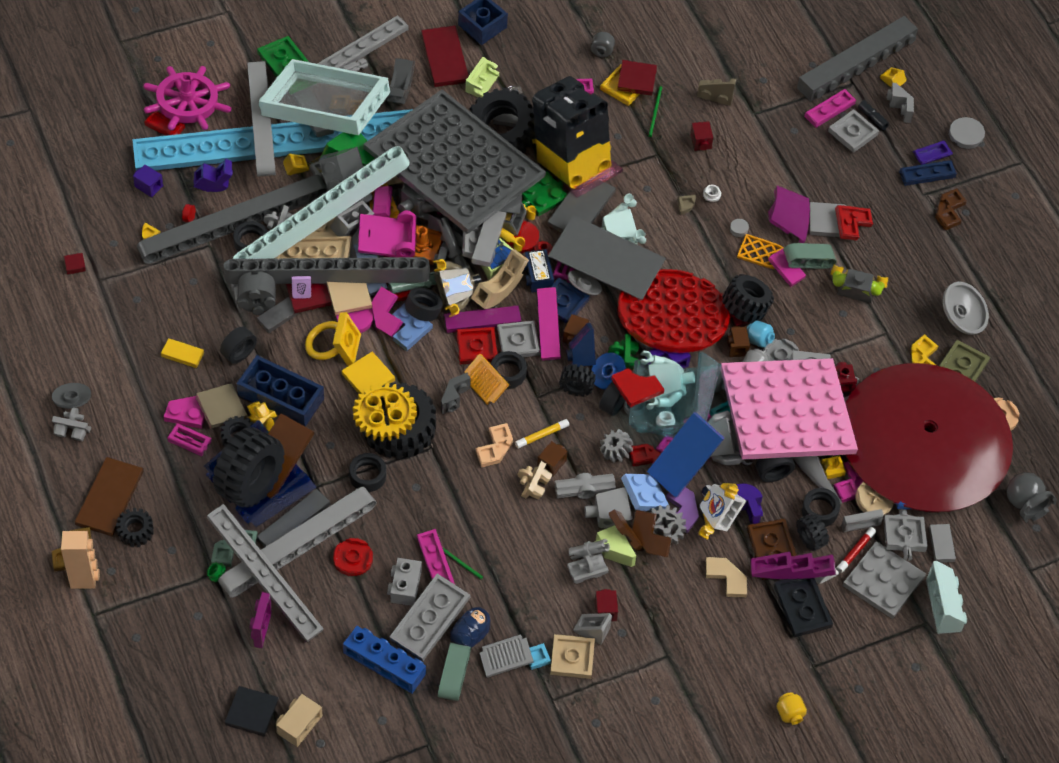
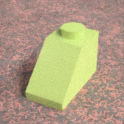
M615 525L597 532L596 541L607 539V543L610 545L608 552H602L604 558L630 567L635 566L636 554L626 536L622 535Z

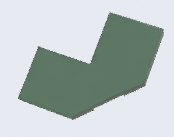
M245 530L256 544L258 532ZM220 540L214 544L211 564L217 562L224 564L225 567H232L234 551L225 540Z

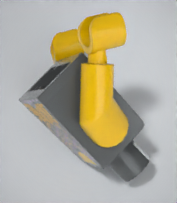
M522 201L520 214L507 212L500 234L502 239L509 243L513 242L514 249L518 252H521L522 246H525V240L523 237L515 238L514 236H518L525 216L528 220H534L536 216L535 206L525 207Z

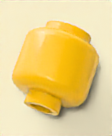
M792 692L782 695L776 705L782 721L792 723V725L801 723L807 713L801 696Z

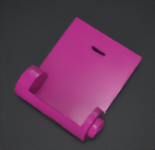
M403 211L398 214L397 219L360 214L359 253L389 257H413L415 255L416 215L413 212Z

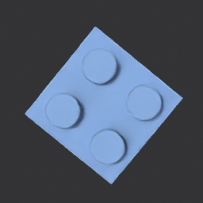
M624 474L621 480L635 510L651 511L654 508L657 511L659 510V505L663 509H666V506L669 505L658 481L650 474Z

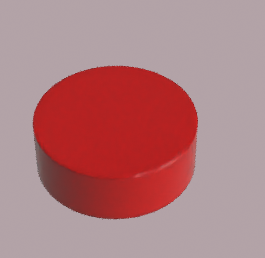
M186 204L182 211V220L189 223L194 220L196 214L194 205Z

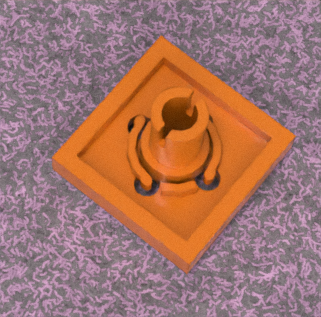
M416 224L414 257H424L429 260V264L434 265L435 254L439 253L443 243L440 240L442 233Z

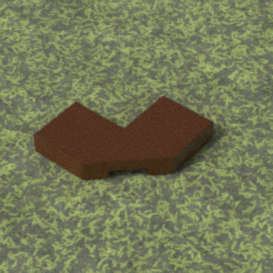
M957 188L942 194L935 218L945 231L961 224V219L954 210L966 205L967 201Z
M615 509L609 512V516L617 530L627 537L633 549L643 551V545L629 527L622 513Z
M636 510L632 530L646 552L668 557L672 537L653 533L657 514Z

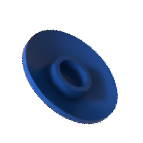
M616 353L601 355L596 360V365H593L591 369L594 372L593 374L596 375L594 384L601 389H606L612 382L611 376L626 369L623 358Z

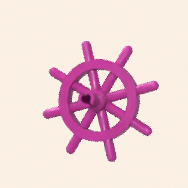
M168 66L166 71L169 77L165 78L159 86L150 83L143 85L145 90L156 93L157 101L156 104L145 107L144 112L149 114L160 110L165 117L171 120L168 124L169 130H174L178 122H198L203 130H207L208 124L205 119L212 115L215 110L226 113L231 111L230 106L218 103V92L228 89L230 84L224 82L214 85L210 79L203 76L206 72L205 66H201L197 73L182 72L177 74L173 67ZM197 86L202 88V90L195 91ZM177 87L178 91H174L171 89ZM207 95L210 96V99H209V100L200 98V97H204V96H207ZM164 96L173 97V99L165 101ZM179 104L177 109L171 107ZM195 104L201 105L203 107L198 109Z

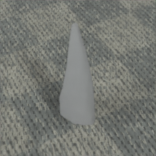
M818 456L792 457L802 471L819 488L829 489L837 495L825 475Z

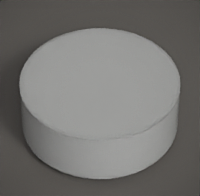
M735 219L731 222L730 232L732 235L744 237L748 233L749 225L745 220Z

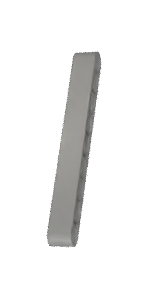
M265 61L247 62L257 177L276 175L271 118L262 116L259 107L260 98L268 90Z
M360 487L261 549V551L275 569L278 570L370 512L377 502L365 487ZM242 562L222 574L218 580L232 598L258 583Z

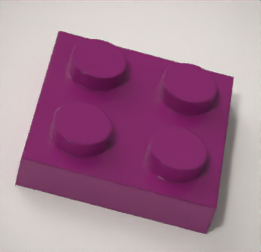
M262 592L260 599L256 600V616L252 617L250 622V629L252 630L251 639L254 640V647L263 648L272 614L270 593Z

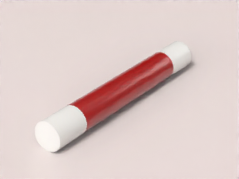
M870 527L836 567L839 573H843L876 533L874 528Z

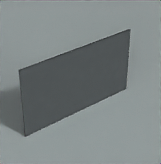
M574 215L548 255L550 258L640 300L644 298L666 260L663 256Z

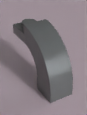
M401 58L395 59L387 101L405 104L412 83L415 61Z

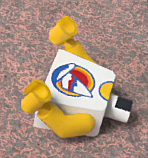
M736 484L706 485L702 489L701 493L705 498L701 502L700 508L703 512L705 525L699 530V536L708 540L709 535L714 533V529L728 531L746 502L744 498L737 494L739 489Z

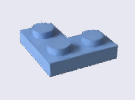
M405 303L392 314L403 321L401 325L403 328L393 336V341L406 351L433 329V324L429 321H422L411 316L405 309Z

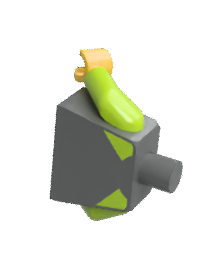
M835 264L830 273L833 276V284L839 287L837 295L871 303L873 295L879 296L883 289L887 288L888 277L877 276V281H875L873 274L847 269L845 273H842L844 267H838Z

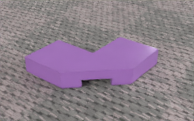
M685 487L678 497L675 498L669 492L666 499L681 508L677 514L683 513L682 519H686V525H684L686 527L685 533H688L698 521L699 515L694 492Z

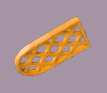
M746 234L737 258L766 268L775 269L773 265H769V261L764 262L762 258L766 256L769 258L771 254L778 252L783 247L779 244ZM760 243L761 247L756 249L754 244ZM751 245L753 250L747 251L746 247ZM772 247L774 251L768 253L766 248ZM763 249L766 254L760 255L758 251ZM755 252L757 257L752 258L750 254Z

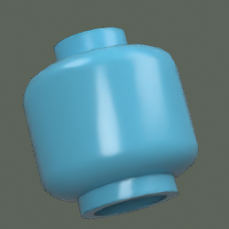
M754 321L747 327L748 338L751 344L764 348L774 341L775 334L770 324Z

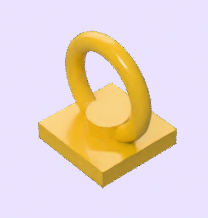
M342 312L339 314L338 322L328 321L314 327L306 338L305 349L307 354L316 360H327L340 354L344 362L349 366L356 360L361 333L348 313ZM326 329H335L334 348L327 352H316L312 346L315 337Z

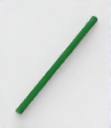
M659 86L658 94L648 135L649 137H652L655 119L662 92L661 86Z
M442 547L444 554L479 579L483 578L481 574Z

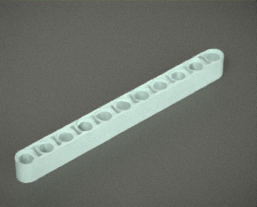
M399 146L389 149L234 255L233 259L276 258L405 170L410 162L403 149Z

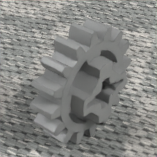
M659 505V510L657 511L654 508L651 509V513L657 514L656 518L658 517V520L655 521L653 533L672 537L671 543L674 542L677 545L678 538L683 539V533L686 532V527L684 526L686 525V519H682L683 513L677 514V508L675 507L673 510H670L669 505L666 506V509H663L661 505Z

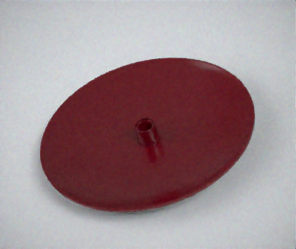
M906 363L890 366L865 378L851 392L845 403L858 448L856 454H845L851 467L872 490L896 504L902 502L905 503L904 507L925 512L961 510L982 501L993 493L1002 483L1008 472L1013 455V440L1006 416L995 399L984 388L959 372L925 363Z

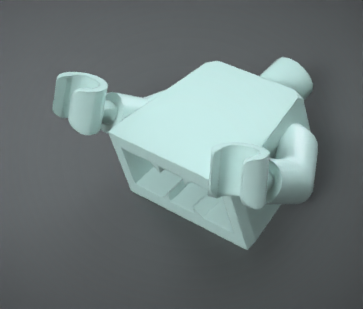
M628 193L624 197L625 203H621L603 217L601 228L632 243L638 244L639 242L644 244L646 242L644 237L646 233L642 229L636 230L631 209H628V207H635L637 202L633 199L634 196Z
M643 351L640 354L647 357V360L641 359L640 363L646 365L648 362H651V365H649L650 376L655 375L665 389L663 394L647 400L651 402L646 406L648 410L653 409L655 405L656 407H672L682 396L686 395V384L695 383L694 372L684 373L683 368L677 362L661 356H652L649 351Z

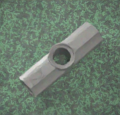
M582 473L572 479L555 481L557 498L578 496L581 499H588L597 493L616 489L613 474L592 476L589 473Z

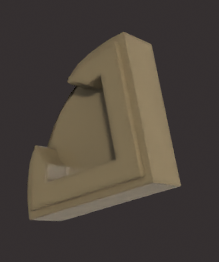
M695 195L677 197L680 215L686 214L693 209L696 199Z

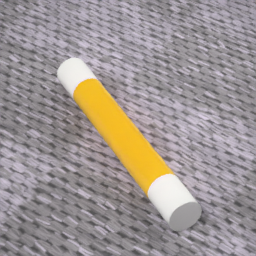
M567 419L515 441V445L519 449L568 427L569 422Z

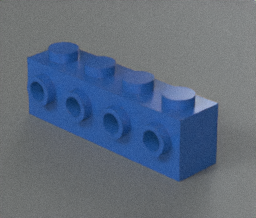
M356 626L343 643V653L411 694L426 675V666L421 660L411 658L404 650L394 648L387 640L377 638L366 628L362 629Z

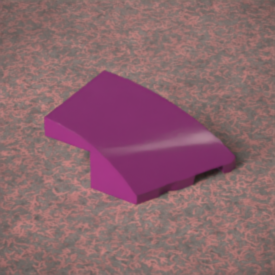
M776 186L774 190L775 202L768 211L769 222L787 234H794L799 238L800 243H804L809 226V198Z

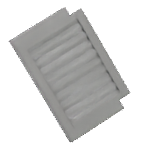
M521 634L483 646V652H480L486 677L534 663L527 638L522 639Z

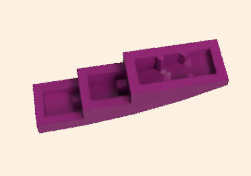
M790 552L751 559L753 577L804 579L836 575L833 555L813 558L812 553L791 556Z

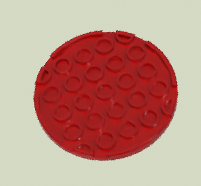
M660 269L642 300L623 291L619 295L618 316L623 327L641 343L661 351L688 353L708 348L723 337L730 321L729 310L724 307L725 305L722 302L723 293H720L715 288V285L705 278L700 279L693 276V273L682 270Z

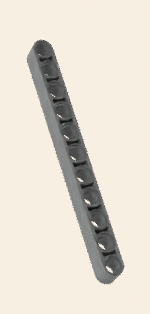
M314 175L146 238L137 244V249L144 263H154L233 233L244 222H262L265 215L271 214L273 211L278 216L284 205L289 207L288 211L307 205L328 192V189L322 177Z
M424 257L229 259L223 265L225 280L229 284H238V279L243 274L251 272V275H255L257 272L267 273L274 278L275 284H292V277L311 276V284L327 282L421 283L428 281L430 278L429 260Z

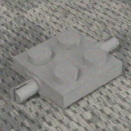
M899 509L898 515H884L886 550L903 551L904 560L906 561L907 558L908 561L912 560L911 551L926 552L927 540L924 517L908 515L907 509Z

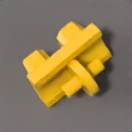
M256 401L248 405L247 407L251 415L247 418L250 419V422L257 424L259 430L268 433L274 425L272 418L277 416L275 411L269 410L264 402Z

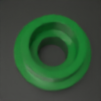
M215 562L209 566L207 576H209L212 582H217L220 576L225 573V565Z

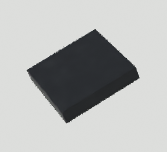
M239 686L225 720V725L265 736L279 697Z

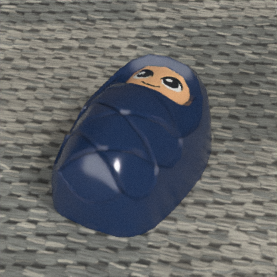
M481 607L470 609L458 620L451 630V641L455 644L472 648L489 632L490 615Z

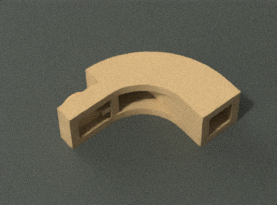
M511 250L499 272L489 281L479 283L471 299L484 309L499 304L520 282L523 277L522 271L529 260L517 250Z

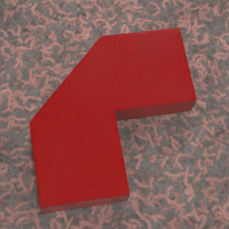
M649 444L632 446L633 452H629L633 467L653 464L661 454V452L655 450Z

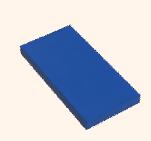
M694 412L647 472L676 498L725 438L700 415Z

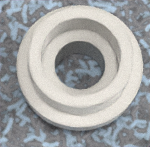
M708 185L703 191V197L709 202H716L721 197V191L716 185Z
M663 411L656 417V424L663 429L672 428L675 425L674 415L671 412Z

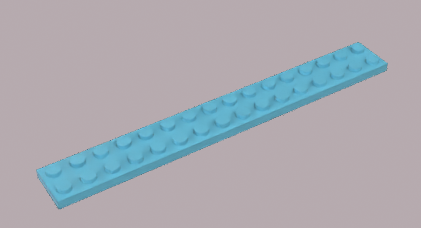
M413 109L375 113L361 134L369 141ZM295 122L271 124L274 157L287 156L289 153L299 155L323 152L326 143L342 132L334 131L333 134L316 137L310 125ZM253 126L132 139L136 171L144 165L149 166L153 170L199 166L203 163L207 165L222 163L225 159L232 162L256 159Z

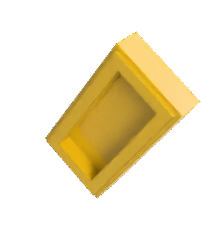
M169 338L161 352V357L194 368L198 367L204 355L203 349Z

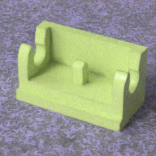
M482 57L466 79L465 92L482 98L484 96L483 93L489 91L499 77V72L494 70L498 65Z

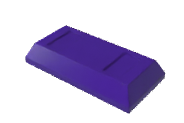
M945 141L913 151L921 165L953 155Z

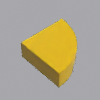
M147 223L142 227L143 240L160 234L158 229Z

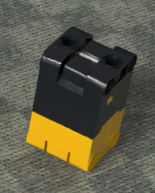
M568 76L538 91L532 99L537 162L572 189L578 188L602 173H606L611 167L608 103L595 93L589 94L584 90V85L572 76Z

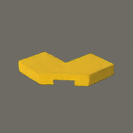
M925 334L911 346L912 363L936 365L928 357L938 349V345Z

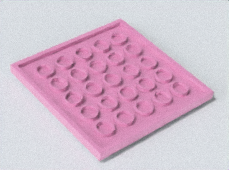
M833 358L721 363L720 369L742 459L857 453V444Z

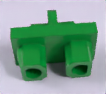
M626 333L624 340L616 341L614 345L608 348V353H616L621 356L627 369L634 370L638 366V358L632 357L630 354L635 355L638 352L639 343L632 341L631 335Z

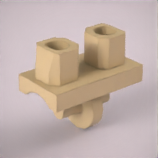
M541 461L539 466L534 468L533 472H531L532 467L530 466L519 470L517 475L521 479L520 484L525 485L527 482L521 495L523 498L526 499L530 495L539 500L542 497L545 488L537 483L540 481L546 485L552 477V473L544 469L546 463Z

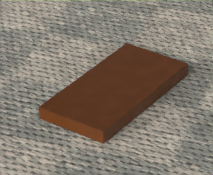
M283 414L279 415L268 435L281 442L285 453L283 456V469L278 476L279 479L274 484L272 491L267 494V497L272 500L278 494L315 434L312 430Z
M106 457L75 520V525L83 528L90 527V530L113 537L116 531L118 517L121 518L120 514L122 512H125L144 472L143 468Z

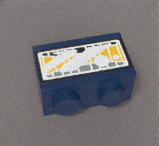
M547 249L525 252V257L529 260L523 270L527 273L525 275L526 286H530L531 293L537 292V289L550 288L554 284V277Z

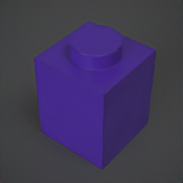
M147 165L138 169L133 175L134 186L151 198L163 187L162 175Z

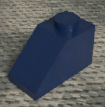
M586 323L569 343V350L566 351L567 361H570L572 366L573 364H577L578 367L580 365H596L594 329L591 323Z

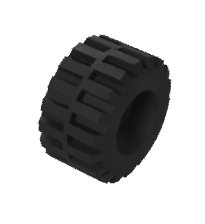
M740 274L731 280L722 296V302L730 314L744 322L753 323L754 321H762L774 302V296L763 281L754 276Z

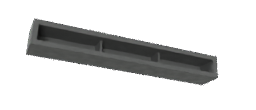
M905 16L899 18L800 76L797 89L810 102L822 97L826 92L834 90L841 83H846L853 76L861 74L869 67H873L880 60H885L892 53L900 51L908 44H912L916 40L918 28Z

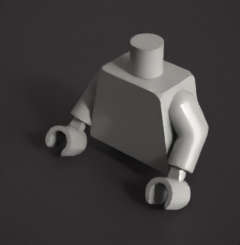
M724 411L714 414L707 423L725 439L710 456L713 461L723 465H739L743 463L748 466L753 462L746 463L739 456L741 454L731 412Z

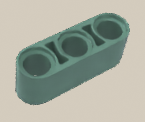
M792 243L783 249L790 268L827 269L837 263L830 244Z
M450 643L439 685V698L459 701L470 657V646Z

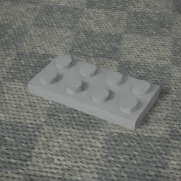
M436 574L390 635V640L424 661L471 598L470 594L441 575Z

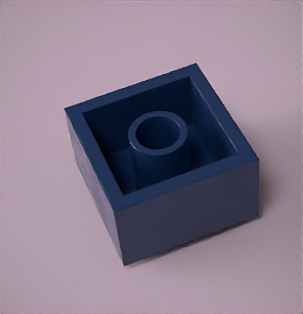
M474 0L458 11V26L481 45L507 28L508 13L492 0Z

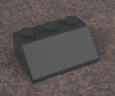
M358 147L322 155L319 159L328 191L363 168ZM372 193L368 194L358 202L363 200L366 203L370 200H373Z

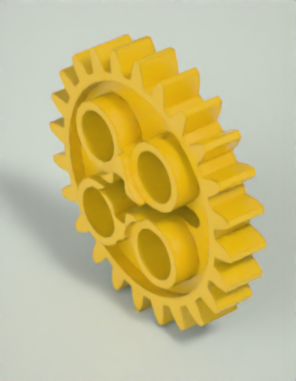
M378 383V388L370 385V391L364 389V395L358 394V400L354 401L355 406H353V420H355L356 427L360 426V432L366 431V437L372 434L373 440L378 436L381 441L385 437H388V440L391 441L392 436L399 439V433L406 435V429L411 430L412 424H415V417H417L416 404H414V398L410 397L409 391L404 393V387L397 390L396 384L391 388L388 383L385 384V387ZM381 398H383L385 402V411L387 414L389 426H386L385 424L384 411L382 409Z

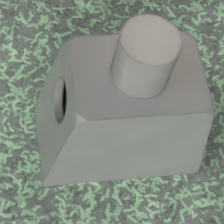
M623 487L598 493L595 496V505L585 506V517H597L598 527L609 528L614 526L609 512L615 509L622 513L631 528L632 517L626 488Z

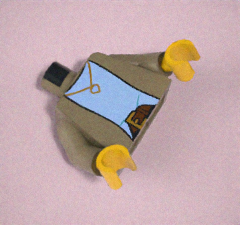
M443 259L435 260L433 263L437 264V269H434L436 272L434 276L443 307L446 310L449 309L451 311L449 317H453L459 314L471 301V295L474 293L473 286L481 283V278L479 274L470 276L469 270L467 268L463 269L459 264L444 261Z

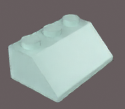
M933 561L926 583L937 633L962 632L964 624L967 623V616L962 611L963 599L957 589L959 587L958 577L954 575L952 568L938 561Z

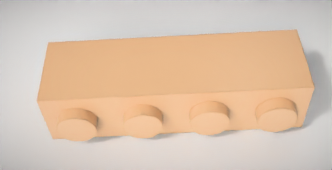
M62 531L61 552L70 588H95L96 581H99L100 571L97 569L93 539H89L88 531Z

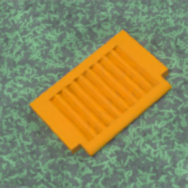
M479 354L464 371L471 378L470 387L487 405L490 402L495 403L509 386L508 382L482 354Z

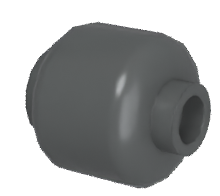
M607 32L595 34L591 43L592 53L600 58L611 55L615 45L614 37Z

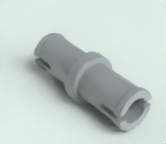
M607 539L596 542L588 541L584 545L569 548V556H571L572 560L586 555L591 557L598 553L608 552L610 545L607 543Z

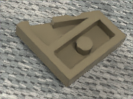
M732 78L730 82H722L721 79L712 81L701 80L697 97L731 106L736 79Z

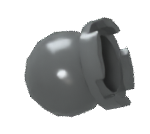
M1023 472L1017 474L1008 484L1007 497L1013 506L1020 509V516L1026 523L1028 519L1036 521L1049 512L1048 507L1051 504L1055 505L1057 502V498L1053 493L1046 491L1043 480L1034 473Z

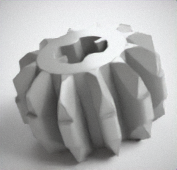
M618 429L616 433L611 430L610 435L604 434L605 439L600 440L602 445L600 451L604 454L605 459H610L611 462L615 463L617 459L622 462L623 457L629 458L628 453L633 452V441L629 438L628 433H623L622 430Z

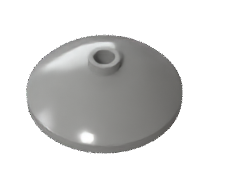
M954 282L945 289L943 308L949 322L956 329L968 335L982 332L988 324L989 313L986 302L978 290L965 282Z

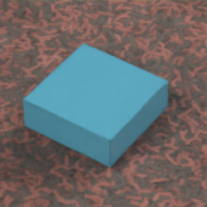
M544 643L530 647L534 663L529 664L531 670L551 664Z

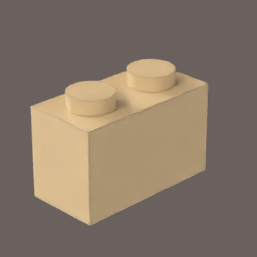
M301 694L298 699L295 698L291 702L285 715L282 714L276 722L277 734L298 747L323 716L322 707Z

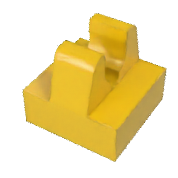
M841 456L821 459L820 463L827 479L845 476L846 471Z

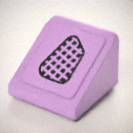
M311 276L292 277V297L294 299L311 298Z

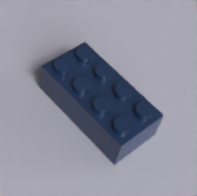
M256 355L237 382L239 397L252 403L256 401L264 402L268 409L275 411L277 415L283 414L305 427L324 400V386Z

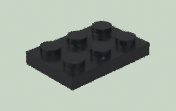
M815 578L784 579L774 582V588L794 638L833 627L832 619Z

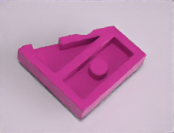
M193 396L169 401L164 414V421L202 429L205 416L196 397Z

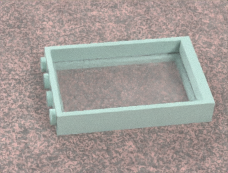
M292 59L260 98L259 107L262 116L359 135L389 95V81L386 77Z

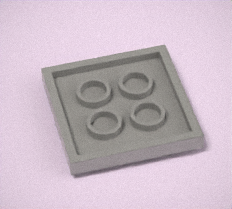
M876 541L844 581L843 587L893 619L923 581L926 573L891 550H886L885 546Z

